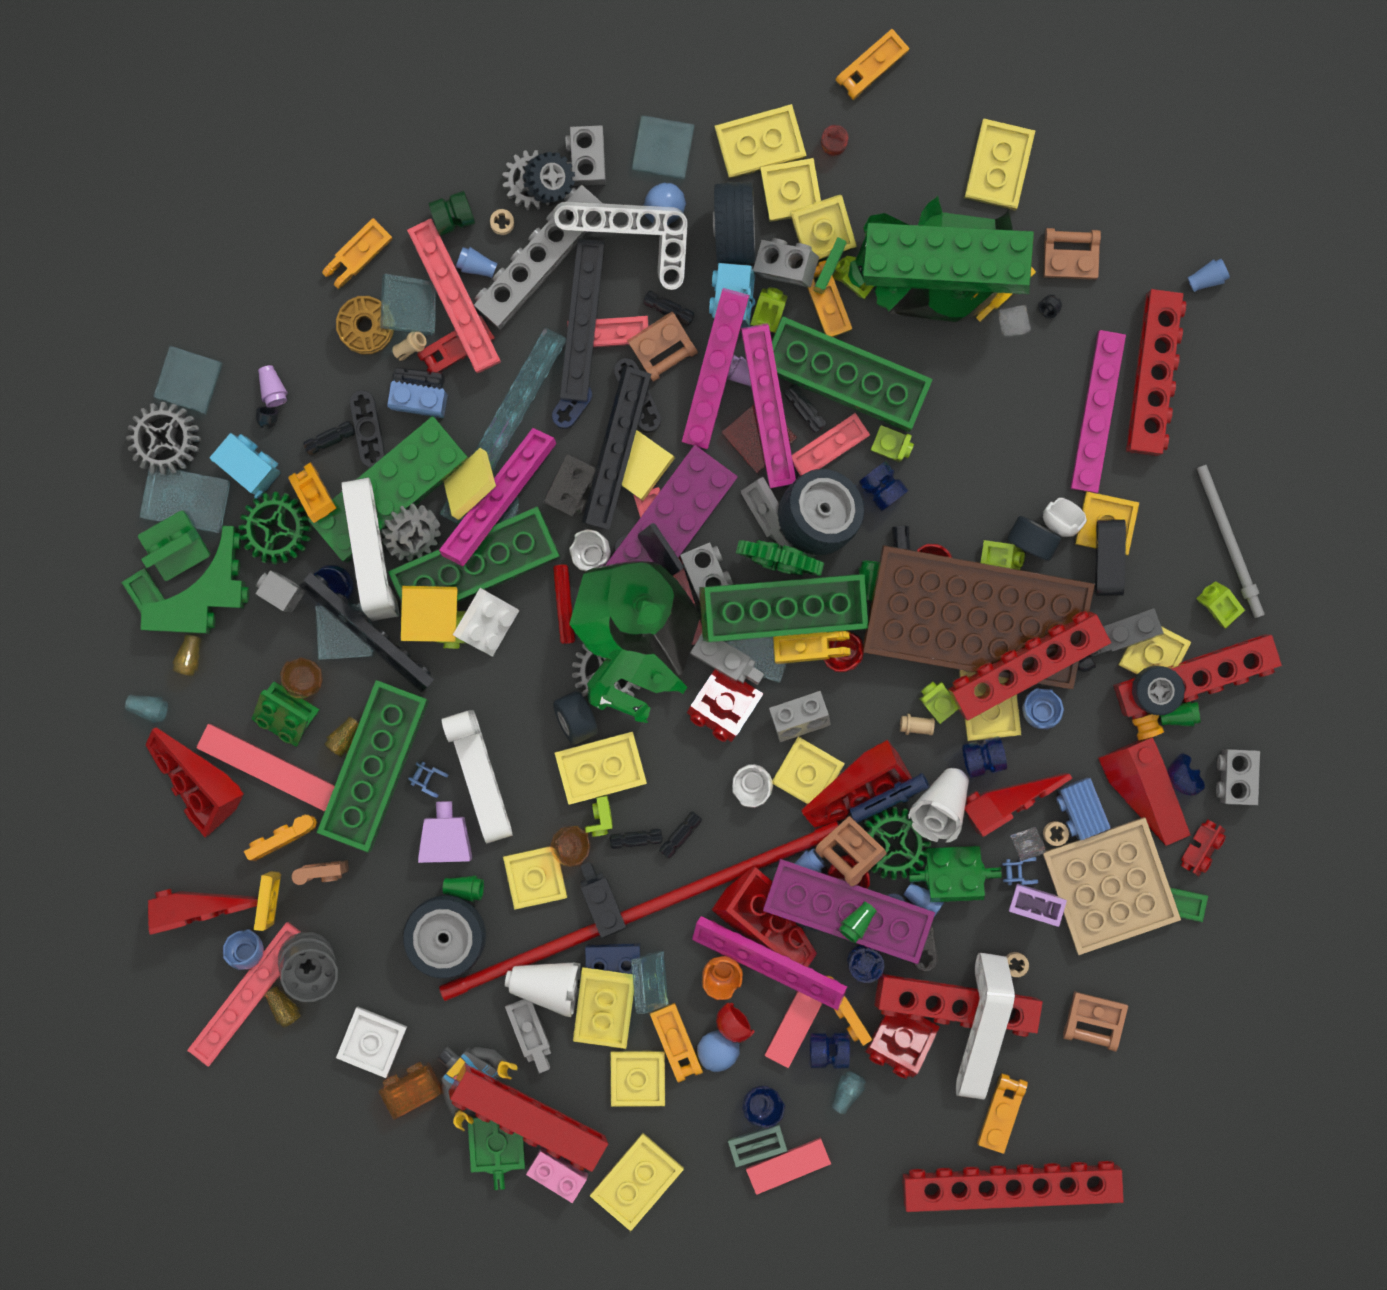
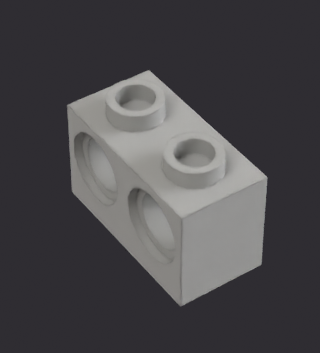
M603 126L570 127V135H566V152H571L572 162H567V164L571 163L573 167L570 170L575 172V177H572V180L575 181L574 186L606 185ZM583 137H588L592 140V144L588 148H581L577 143ZM583 164H590L593 166V171L589 175H582L579 173V168Z
M772 238L771 241L761 240L753 271L762 278L811 288L819 256L811 250V246L796 243V246L787 245L786 241ZM779 254L777 261L771 264L772 257ZM803 259L802 265L795 269L796 262Z
M710 542L680 555L699 602V587H705L708 579L717 578L721 585L733 584L728 571L722 572L719 562L723 561L718 547L712 548ZM700 553H705L710 557V565L706 568H700L695 564V557Z
M270 571L268 575L264 573L256 584V587L259 589L255 594L284 612L292 613L305 594V591L299 585L282 574Z
M821 691L769 708L780 742L831 725Z
M1222 749V755L1219 754L1217 758V769L1221 771V781L1217 782L1216 796L1220 798V803L1258 805L1260 751ZM1236 756H1240L1243 760V766L1238 771L1232 767V761ZM1235 783H1239L1242 786V793L1239 797L1235 798L1231 794V788Z

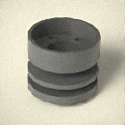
M300 932L290 936L282 944L278 952V967L281 984L285 992L293 999L301 1002H315L325 998L334 989L338 980L337 963L330 942L322 935L314 932Z

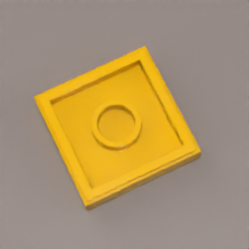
M1085 492L1082 511L1085 513L1087 521L1076 534L1075 545L1096 549L1097 520L1125 519V555L1127 556L1130 550L1139 502Z
M402 586L401 641L456 642V637L453 633L456 630L457 587Z
M270 871L261 876L254 930L264 931L274 925L281 880L280 872Z

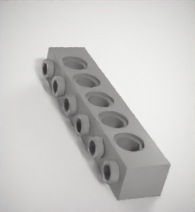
M583 185L578 189L572 188V191L564 198L566 202L603 204ZM553 209L546 218L548 223L542 229L538 227L528 238L530 243L524 249L520 247L510 258L512 263L506 270L501 268L494 275L492 280L495 282L489 289L483 288L474 299L477 301L474 304L476 310L501 330L577 245L578 239H582L589 231H573L559 228L554 221ZM562 210L559 213L558 219L561 222H569L567 215L571 210ZM590 211L586 215V221L590 224H595L600 219V213L597 211ZM554 230H560L564 233V237L559 242H553L549 239L550 233ZM542 250L546 253V257L541 262H534L531 259L533 252ZM518 270H525L528 273V277L523 282H516L513 279L514 274ZM500 290L510 292V297L506 302H498L496 300V294Z

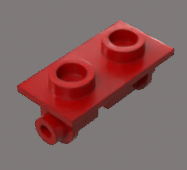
M1208 819L1205 824H1201L1193 838L1201 843L1200 848L1190 844L1181 858L1183 862L1180 866L1188 871L1194 867L1193 873L1198 877L1201 872H1207L1213 860L1210 858L1215 849L1219 850L1226 839L1224 835L1226 830L1220 825L1215 830L1217 824Z

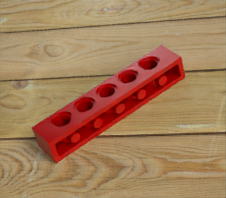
M1151 289L1146 293L1126 452L1159 456L1163 454V450L1168 448L1169 434H1165L1167 423L1170 424L1173 409L1169 407L1170 397H1174L1176 390V381H1172L1173 371H1177L1179 365V354H1176L1177 344L1181 343L1183 328H1179L1180 317H1184L1186 311V301H1183V293ZM1159 314H1165L1169 317L1170 325L1168 327H1164L1159 323ZM1157 340L1163 341L1166 344L1167 349L1165 353H1159L1155 349V342ZM1153 367H1158L1162 370V380L1153 378L1151 374ZM1150 393H1154L1159 397L1160 403L1158 407L1149 404L1148 395ZM1146 420H1152L1156 424L1155 433H1148L1145 430L1144 423Z
M1082 611L1072 617V622L1066 625L1058 624L1050 628L1048 635L1028 640L1024 643V648L1018 651L1013 649L1000 656L1001 660L993 665L989 662L977 668L978 673L969 678L965 675L956 679L953 682L954 686L948 688L961 715L968 721L1110 644L1111 641L1097 614ZM1080 631L1081 640L1077 644H1071L1070 637L1072 633ZM1051 644H1056L1058 648L1057 653L1053 657H1048L1046 654L1047 648ZM1027 657H1032L1034 660L1032 668L1024 670L1022 667L1023 661ZM1003 670H1009V680L1005 683H1000L998 680L999 674ZM979 683H985V693L981 696H976L974 693L975 687Z
M1264 634L1183 661L1176 667H1173V665L1168 666V668L1176 671L1183 680L1185 687L1183 703L1198 699V694L1208 691V694L1224 690L1223 685L1232 682L1234 686L1249 682V677L1259 674V677L1275 673L1274 668L1280 667L1282 664L1273 636ZM1247 654H1252L1254 657V663L1250 668H1246L1243 662ZM1226 662L1229 671L1225 676L1221 677L1218 673V667L1221 663ZM1200 670L1203 674V681L1199 685H1195L1192 677L1196 671ZM1135 678L1113 685L1123 716H1131L1132 720L1148 715L1134 701L1132 684Z
M879 973L874 1006L881 1010V1014L896 1017L899 1012L908 1014L907 1018L923 1021L925 1016L934 1018L936 1023L949 1025L951 1020L960 1022L962 1027L972 1028L980 996L978 988ZM903 992H910V1001L904 1005L900 1004V995ZM1014 994L1013 1008H1015L1016 1014L1012 1020L1008 1021L1006 1029L1013 1030L1012 1034L1028 1037L1029 1032L1037 1034L1043 1001L1036 997ZM930 996H936V1006L930 1009L926 1008V1000ZM957 1000H962V1010L954 1013L952 1011L953 1003Z

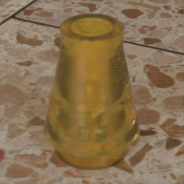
M185 635L184 641L172 662L174 672L194 676L195 670L198 671L200 638Z
M349 716L344 723L326 737L328 740L324 745L336 755L342 757L344 753H348L359 723Z
M277 986L264 995L276 1023L281 1024L283 1028L288 1027L301 1016L298 1011L299 1007L284 995Z

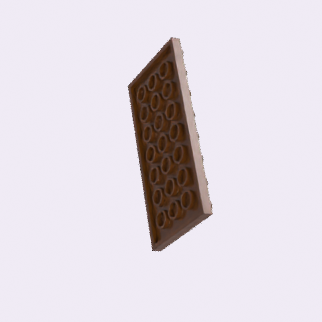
M883 545L862 652L977 672V668L991 662L993 665L1000 661V656L1013 649L1018 651L1024 648V643L1028 640L1048 635L1050 628L1058 624L1066 625L1072 622L1074 615L1082 611H1087L1088 613L1095 584ZM1075 631L1070 637L1071 644H1077L1081 640L1080 631ZM1051 644L1047 648L1046 654L1048 657H1053L1057 653V645ZM1027 657L1023 661L1022 667L1024 670L1032 668L1034 664L1033 658ZM1079 661L1038 683L1074 689ZM1003 670L999 677L1010 678L1009 670Z

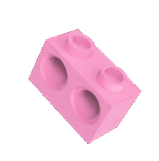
M541 1147L529 1166L526 1175L573 1203L585 1184L588 1173L576 1169L569 1161L562 1157L557 1159L546 1152V1148Z

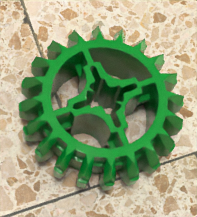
M273 492L272 500L267 493H263V503L258 498H254L253 503L256 507L253 508L249 505L245 507L247 511L251 512L250 515L241 514L240 516L242 520L247 521L246 525H239V530L247 531V534L240 536V540H250L244 548L249 551L255 547L252 557L257 558L262 553L261 561L264 563L268 562L270 556L274 565L278 564L279 556L283 563H288V554L295 559L298 558L295 549L298 548L301 551H305L306 547L300 544L301 541L310 542L311 540L310 537L304 535V531H312L311 526H304V523L308 522L309 516H301L305 512L303 506L296 509L299 504L297 498H294L289 503L290 495L284 493L281 500L279 492ZM278 506L277 511H274L270 519L258 518L266 509ZM286 509L292 513L295 519L296 531L288 528L286 525ZM275 521H278L277 525L281 529L286 530L287 533L280 531L279 533L275 532L276 535H273L274 531L264 526V524L276 525ZM255 526L261 527L265 531V547L260 544L256 537ZM285 536L293 538L286 547L273 550L274 545H277L280 538Z
M892 807V815H888V811L885 809L881 812L882 818L875 814L872 816L875 820L873 824L868 820H865L864 824L870 828L867 833L872 838L876 834L883 840V848L887 853L871 868V872L876 873L879 868H882L880 873L882 878H885L887 872L891 871V879L896 880L897 871H900L904 879L907 878L905 869L909 868L912 873H915L916 869L912 866L915 862L921 867L924 865V862L918 858L920 855L924 857L929 856L928 852L922 850V846L929 847L931 842L922 841L923 836L914 830L911 817L909 819L906 818L908 809L903 808L901 815H898L897 807ZM891 821L904 823L901 828H898L893 833L885 832L880 828L883 824ZM910 828L916 839L914 852L905 846V838ZM883 835L895 839V836H898V843L905 851L903 852L899 848L888 849L890 843ZM896 853L908 858L907 861L898 865L885 864L886 860Z

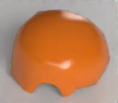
M727 956L711 959L702 971L703 989L708 996L716 1000L732 998L735 990L741 987L743 980L742 968L736 960Z

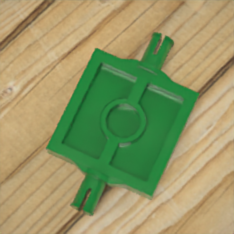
M980 846L926 848L929 856L926 857L925 871H916L915 873L909 871V882H926L929 889L930 902L984 900L985 879H1001L1002 877L1001 867H984L981 860Z
M471 1116L474 1120L473 1124L468 1123L471 1172L493 1174L494 1190L499 1189V1183L500 1190L505 1189L504 1173L510 1170L525 1169L526 1167L523 1136L515 1132L513 1135H510L501 1130L499 1124L491 1120L487 1123L476 1116Z

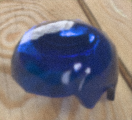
M326 565L313 574L314 576H321L328 583L327 587L335 594L340 593L346 599L350 598L353 591V579L346 569L338 565Z
M1181 753L1168 767V775L1172 786L1185 795H1198L1205 789V783L1200 777L1201 771L1199 769H1191L1190 763L1192 758L1185 753Z
M762 1085L752 1088L744 1096L742 1110L744 1116L752 1125L760 1128H770L776 1126L783 1119L785 1103L781 1100L776 1090Z

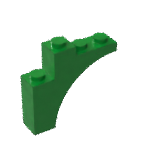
M222 527L220 544L213 561L205 573L192 586L171 598L158 602L142 603L141 630L210 634V628L215 627L216 620L215 612H211L212 607L244 609V603L249 602V587H245L244 581L235 580V576H239L240 560H236V549L241 548V533H237L236 527Z

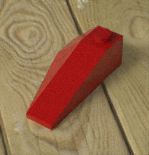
M157 727L152 729L146 743L147 749L161 773L169 775L174 786L171 788L174 795L180 794L187 808L184 812L188 819L204 837L209 836L237 809L244 793L238 784L234 783L226 773Z
M1153 737L1135 741L1098 758L1108 783L1141 818H1146L1149 828L1165 846L1190 836L1175 791Z
M886 740L864 752L801 811L814 828L845 819L848 813H851L850 808L894 788V784L898 782L904 783L912 779V776L898 752Z
M1062 773L985 791L980 794L978 791H975L966 797L964 813L977 834L984 837L1013 819L1012 812L1028 809L1036 802L1035 798L1047 796L1071 780L1072 777L1069 773Z
M752 867L725 889L712 908V911L748 939L762 944L776 953L787 956L805 967H809L817 954L802 928L798 927L796 922L763 911L772 881L756 867Z
M171 889L155 893L156 898L148 900L149 933L151 935L193 923V921H204L217 917L220 914L225 915L256 907L258 897L182 891L172 893Z

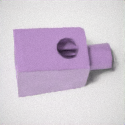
M452 801L436 802V817L424 819L418 863L471 861L472 852L465 818L452 817Z
M1017 884L1009 912L1059 927L1067 900L1044 891Z

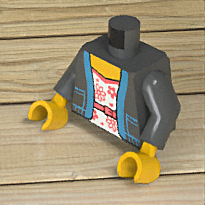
M447 1046L437 1059L448 1068L441 1078L443 1082L441 1089L446 1105L454 1117V1125L458 1129L465 1131L462 1127L463 1120L466 1119L470 1124L474 1122L473 1118L466 1114L464 1110L455 1107L451 1103L452 1100H450L448 1092L464 1063L496 1080L500 1077L511 1080L512 1078L508 1076L507 1070L508 1068L517 1070V1065L507 1062L494 1049L483 1047L471 1049L467 1047L458 1056Z

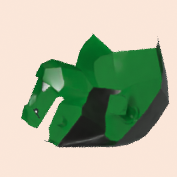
M938 195L925 206L918 223L919 226L1013 230L1009 209L997 219L943 213ZM886 213L869 216L863 227L865 233L863 244L856 260L850 262L848 277L853 285L860 288L865 283L863 275L868 223L909 224ZM877 286L875 290L877 304L887 309L889 314L952 323L962 322L977 315L998 294L994 292Z
M628 561L587 570L583 574L570 620V626L585 647L594 655L606 658L587 683L590 704L601 710L609 706L634 716L635 721L648 723L646 719L649 716L650 707H648L647 703L615 689L614 683L622 678L655 693L678 691L684 694L687 686L682 682L681 678L700 620V614L695 604L679 582L656 562Z

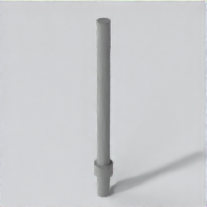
M1207 464L1196 468L1243 587L1240 589L1244 599L1248 600L1254 618L1263 616L1265 613L1257 596L1260 594L1257 585L1252 583Z

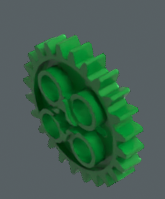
M739 540L736 554L750 558L751 561L764 568L774 571L777 569L787 574L792 573L803 576V573L821 576L824 562L810 558L807 554L796 548L786 545L782 547V545L772 542L768 543L757 540L755 543Z

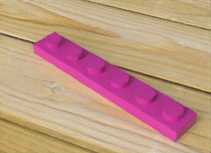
M726 288L722 289L682 439L684 443L705 449L709 447L750 295Z
M769 324L741 328L768 484L770 488L789 485L796 478Z
M1103 330L1098 331L1070 489L1098 493L1125 344V334Z
M532 428L494 478L496 487L469 510L439 551L443 557L461 566L465 565L556 445L554 437Z
M702 916L697 921L692 940L833 1009H839L847 986L816 972L812 968L805 967L787 956L776 953L762 944L747 939L741 934L733 932Z

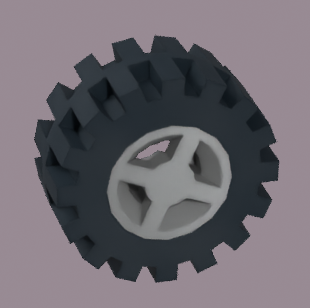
M546 152L535 156L528 161L529 164L524 168L526 173L523 174V179H526V183L523 184L525 188L528 187L529 189L527 193L530 196L534 195V199L542 201V203L555 202L565 198L572 191L571 187L575 183L572 180V177H575V172L570 170L573 167L572 164H567V158L565 156L560 157V153Z

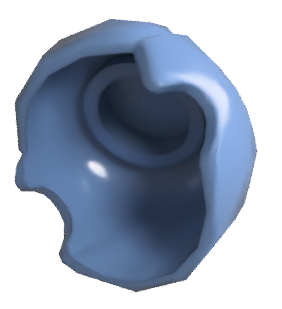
M665 182L654 186L647 193L643 206L674 207L684 213L686 200L684 193L677 185ZM649 213L645 214V216L653 223L654 216ZM670 216L667 220V226L678 220L680 216Z
M1035 688L1025 697L1022 706L1023 716L1027 723L1038 729L1053 728L1060 722L1064 712L1062 700L1051 689Z
M250 929L233 933L223 945L224 960L237 970L251 969L263 957L264 947L262 940Z
M719 1030L707 1033L697 1045V1058L705 1069L711 1072L727 1070L736 1062L740 1055V1044L725 1039Z

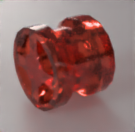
M831 125L824 130L821 147L826 154L837 156L845 151L849 139L845 128L840 125Z

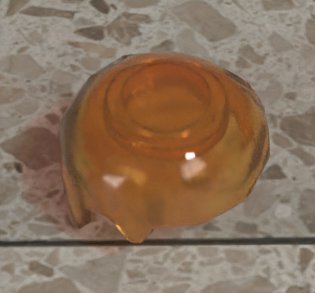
M302 657L290 662L287 661L280 672L283 688L294 698L303 699L316 694L323 682L322 672L314 661Z
M571 825L560 828L553 835L550 844L551 853L556 861L567 867L581 864L588 857L590 851L588 833L580 829L579 826Z

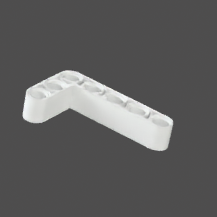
M561 202L554 208V221L563 230L660 235L658 278L661 284L670 290L677 289L683 283L687 219L678 208ZM568 209L573 212L571 221L561 222L558 219L559 213L562 210ZM590 211L600 213V220L595 224H590L586 221V215ZM618 212L627 214V221L623 225L613 223V217ZM644 214H652L654 216L652 225L642 226L640 224L641 217ZM672 215L681 217V222L676 228L667 226V220ZM671 242L679 244V250L674 255H669L665 252L666 246ZM669 269H674L678 273L677 278L671 282L664 280L665 272Z
M370 478L342 482V492L362 610L371 621L398 617L399 607L396 594L388 585Z
M474 710L442 718V725L448 742H454L485 842L488 844L513 836Z
M978 953L975 962V977L980 1000L957 1076L956 1095L984 1100L1013 1008L1014 987L1006 956Z

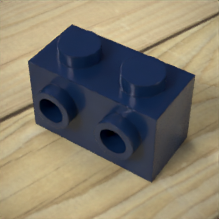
M640 943L586 945V968L634 974L636 979L641 978Z

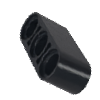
M1125 519L1097 520L1096 596H1124Z

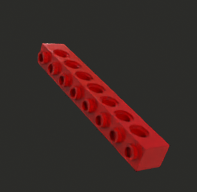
M1099 1161L1098 1165L1087 1166L1085 1162H1073L1071 1167H1060L1058 1163L1044 1164V1168H1033V1165L1021 1164L1017 1165V1169H1006V1166L996 1165L991 1166L990 1170L980 1171L979 1167H964L963 1171L952 1172L951 1168H938L934 1173H925L924 1169L909 1170V1174H903L904 1207L906 1212L1123 1203L1122 1169L1118 1165H1114L1113 1161ZM1092 1176H1098L1100 1179L1099 1184L1094 1188L1087 1187L1088 1179ZM1039 1178L1045 1179L1046 1184L1043 1189H1033L1035 1180ZM1063 1178H1072L1073 1183L1069 1188H1060V1182ZM1010 1180L1019 1181V1186L1014 1191L1006 1190V1184ZM983 1181L992 1182V1187L988 1192L979 1191V1185ZM963 1182L965 1184L963 1192L956 1194L951 1191L955 1183ZM930 1183H935L938 1185L937 1192L932 1195L926 1194L924 1192L925 1187Z

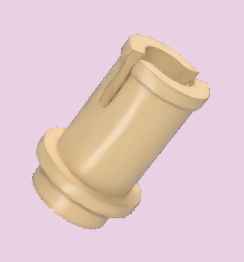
M411 332L405 340L393 346L392 351L396 358L399 357V360L403 361L414 352L424 350L427 341L421 332Z
M911 714L901 716L900 732H905V735L917 733L932 736L935 720L934 718L911 717Z

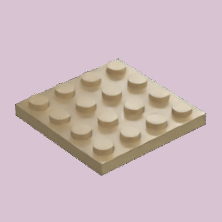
M1144 817L1105 830L1084 840H1076L1042 852L1057 896L1067 900L1063 914L1078 955L1181 920L1149 826Z

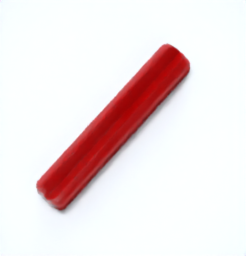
M565 564L555 565L553 571L560 642L562 644L574 643L575 634L570 626L572 603L568 566Z

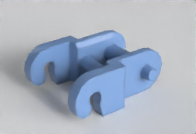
M423 761L421 764L416 762L418 768L413 778H408V780L412 781L411 785L414 786L416 783L423 787L421 791L438 798L439 794L428 789L427 783L434 772L447 778L449 774L436 767L430 769L424 766L425 762ZM424 769L428 771V774L422 783L418 779Z
M1019 857L1018 861L1010 862V859H1006V862L1002 863V865L1006 866L1007 879H1003V882H1008V885H1012V882L1020 881L1022 885L1037 884L1038 879L1024 880L1022 878L1021 867L1023 862L1036 861V857ZM1011 865H1017L1018 878H1012Z

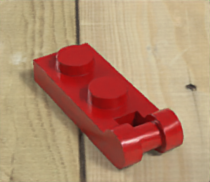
M480 315L479 317L492 342L495 340V338L489 330L488 326L486 325L485 321L483 320L482 316ZM456 330L417 353L419 359L427 365V371H430V374L431 372L441 373L468 356ZM440 351L444 359L437 363L433 355Z

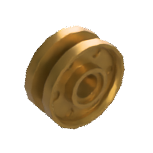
M357 296L348 300L340 308L336 318V330L341 341L351 351L361 355H370L382 351L391 342L394 334V320L388 308L380 300L370 296ZM364 319L372 321V327L367 332L359 330V323Z

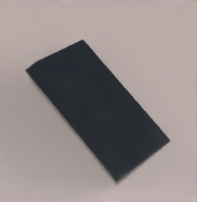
M655 523L650 524L638 534V539L654 562L664 567L672 576L683 570L684 566Z

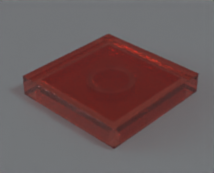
M752 405L723 430L722 434L750 467L758 473L765 467L755 406ZM787 426L789 443L791 444L797 437Z

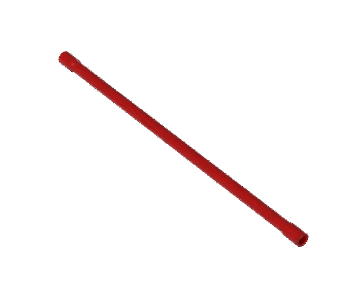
M835 821L825 825L810 834L622 911L621 914L624 922L629 924L737 879L752 867L761 869L780 861V859H785L816 846L838 827V823ZM593 923L469 976L460 977L439 986L440 993L444 1001L468 992L472 988L506 975L507 971H512L514 966L530 965L600 936L596 924Z

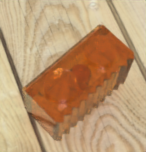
M417 1062L406 1069L408 1072L406 1075L398 1078L397 1074L382 1082L384 1086L379 1090V1094L394 1120L443 1093L441 1084L429 1062L424 1065L421 1062Z

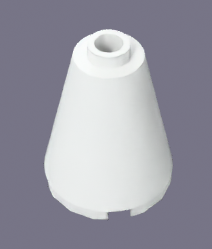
M957 768L946 769L911 807L908 816L913 821L912 827L921 836L938 842V839H947L946 842L957 839L962 829L969 779L962 770Z
M574 962L514 966L512 971H507L505 987H509V993L563 1016L571 1017V1014L574 1013L579 992L577 986L578 979L580 980L581 964Z

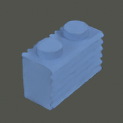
M394 380L390 386L388 407L396 411L444 418L448 394L443 388L439 390L437 387L434 389L432 386L428 388L427 386H417L411 383L407 385L405 382L402 384L400 381L396 382Z
M1086 777L1057 789L1059 796H1056V801L1062 812L1066 810L1069 821H1066V825L1072 837L1076 835L1078 840H1084L1111 828L1091 778Z

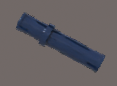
M923 773L904 783L898 782L894 784V788L850 808L851 815L855 822L859 824L861 821L901 801L903 803L909 801L910 797L929 789V783Z

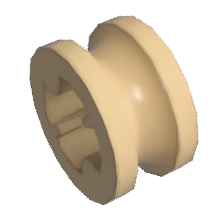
M499 209L491 215L490 224L493 232L498 235H507L513 230L514 218L508 210ZM499 216H505L506 221H510L508 226L505 224V229H500L499 224L494 223L496 219L499 220Z
M1053 821L1044 827L1043 836L1049 844L1060 846L1068 840L1069 831L1063 823ZM1058 826L1061 827L1060 835L1062 838L1060 840L1054 838V841L1050 839L1052 835L1050 829L1052 827L1058 829Z
M1012 952L1006 956L1008 965H1012L1010 960L1013 958L1023 961V965L1020 964L1022 967L1020 971L1010 970L1011 976L1021 977L1027 973L1029 962L1023 954Z

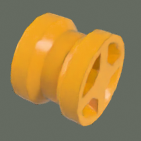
M1149 713L1147 716L1132 720L1133 725L1138 729V740L1164 733L1163 727L1158 723L1159 715Z

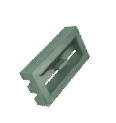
M779 1124L728 1139L736 1167L787 1152ZM775 1132L777 1134V1136L770 1137L758 1142H754L742 1147H735V1145L750 1141L765 1135H769ZM776 1142L780 1144L778 1147L743 1158L738 1157V1154Z

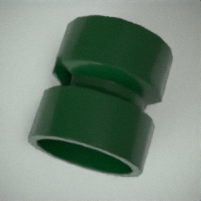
M464 190L450 195L447 201L440 198L428 202L440 236L454 232L456 226L465 228L476 224Z

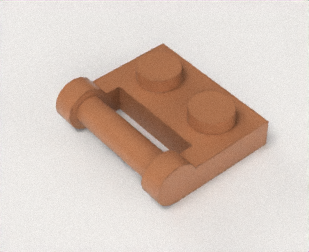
M1046 228L1043 278L1097 280L1101 240L1100 230H1091V233L1063 232L1055 231V228ZM1054 242L1090 243V251L1054 249Z
M670 312L627 340L645 371L651 374L650 379L652 382L659 379L660 374L686 357H693L698 354V351L673 312ZM681 341L684 347L652 366L649 360Z
M850 816L825 837L815 849V852L820 857H825L845 876V881L850 886L857 885L861 881L862 876L887 854L885 849ZM838 844L858 864L851 868L832 850L833 847Z
M348 860L305 865L292 873V880L297 885L305 884L307 881L321 877L322 882L336 881L342 878V874L349 871Z
M1074 991L1067 1023L1063 1031V1039L1072 1040L1074 1038L1106 1046L1108 1050L1116 1052L1128 1005ZM1077 1021L1112 1029L1111 1035L1106 1036L1076 1028Z

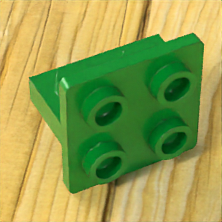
M184 510L175 513L138 535L140 542L148 555L141 559L146 568L155 564L165 581L184 572L211 555Z
M273 682L267 691L263 690L260 693L252 720L262 729H267L279 736L283 742L297 747L304 732L318 715L320 709L278 683Z

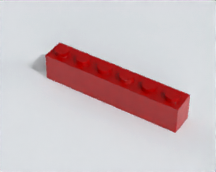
M465 1063L448 1091L450 1100H452L451 1103L455 1107L464 1111L468 1108L474 1111L476 1117L487 1123L491 1120L499 1124V1128L510 1135H513L515 1132L523 1136L522 1139L529 1145L534 1147L540 1145L546 1148V1152L557 1159H560L562 1156L570 1160L569 1163L578 1170L583 1171L585 1168L593 1172L608 1145L607 1139L602 1133Z

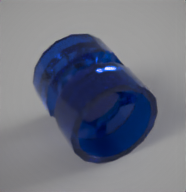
M887 461L880 464L859 481V484L867 494L874 495L872 501L881 512L909 491L900 479L894 478L895 472ZM879 481H881L886 486L882 488Z
M999 736L984 739L983 744L975 741L962 745L963 758L969 778L983 776L987 770H990L992 773L1007 770L1006 755Z
M859 944L849 952L847 966L856 980L863 983H872L882 975L884 960L878 950Z
M811 1033V1068H827L829 1064L833 1068H849V1033H833L831 1037H828L826 1033ZM829 1045H836V1056H829Z

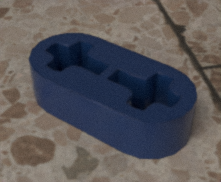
M590 387L588 402L578 401L574 405L572 404L573 401H559L552 412V419L557 427L568 429L576 423L592 400L593 394ZM571 406L573 408L569 413L571 420L569 422L564 420L560 423L558 412H565Z

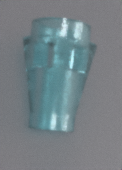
M129 695L125 703V709L152 723H156L157 721L162 722L168 712V702L163 701L162 697Z
M847 1071L845 1076H841L834 1102L831 1105L832 1108L842 1114H846L848 1108L865 1090L864 1085L866 1081L861 1076Z

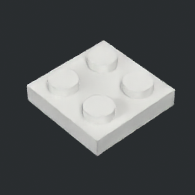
M480 588L453 635L493 657L519 610Z
M356 1007L336 1058L387 1078L407 1026L361 1007Z

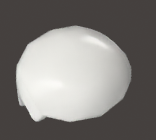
M1058 498L1055 502H1050L1043 511L1045 525L1051 532L1061 537L1076 535L1087 521L1086 515L1081 508L1064 498Z
M586 529L574 535L575 539L569 550L575 566L582 571H587L607 564L611 551L608 540L601 533Z
M749 764L740 768L733 777L732 790L741 805L755 808L764 804L770 797L773 783L770 774L763 767Z

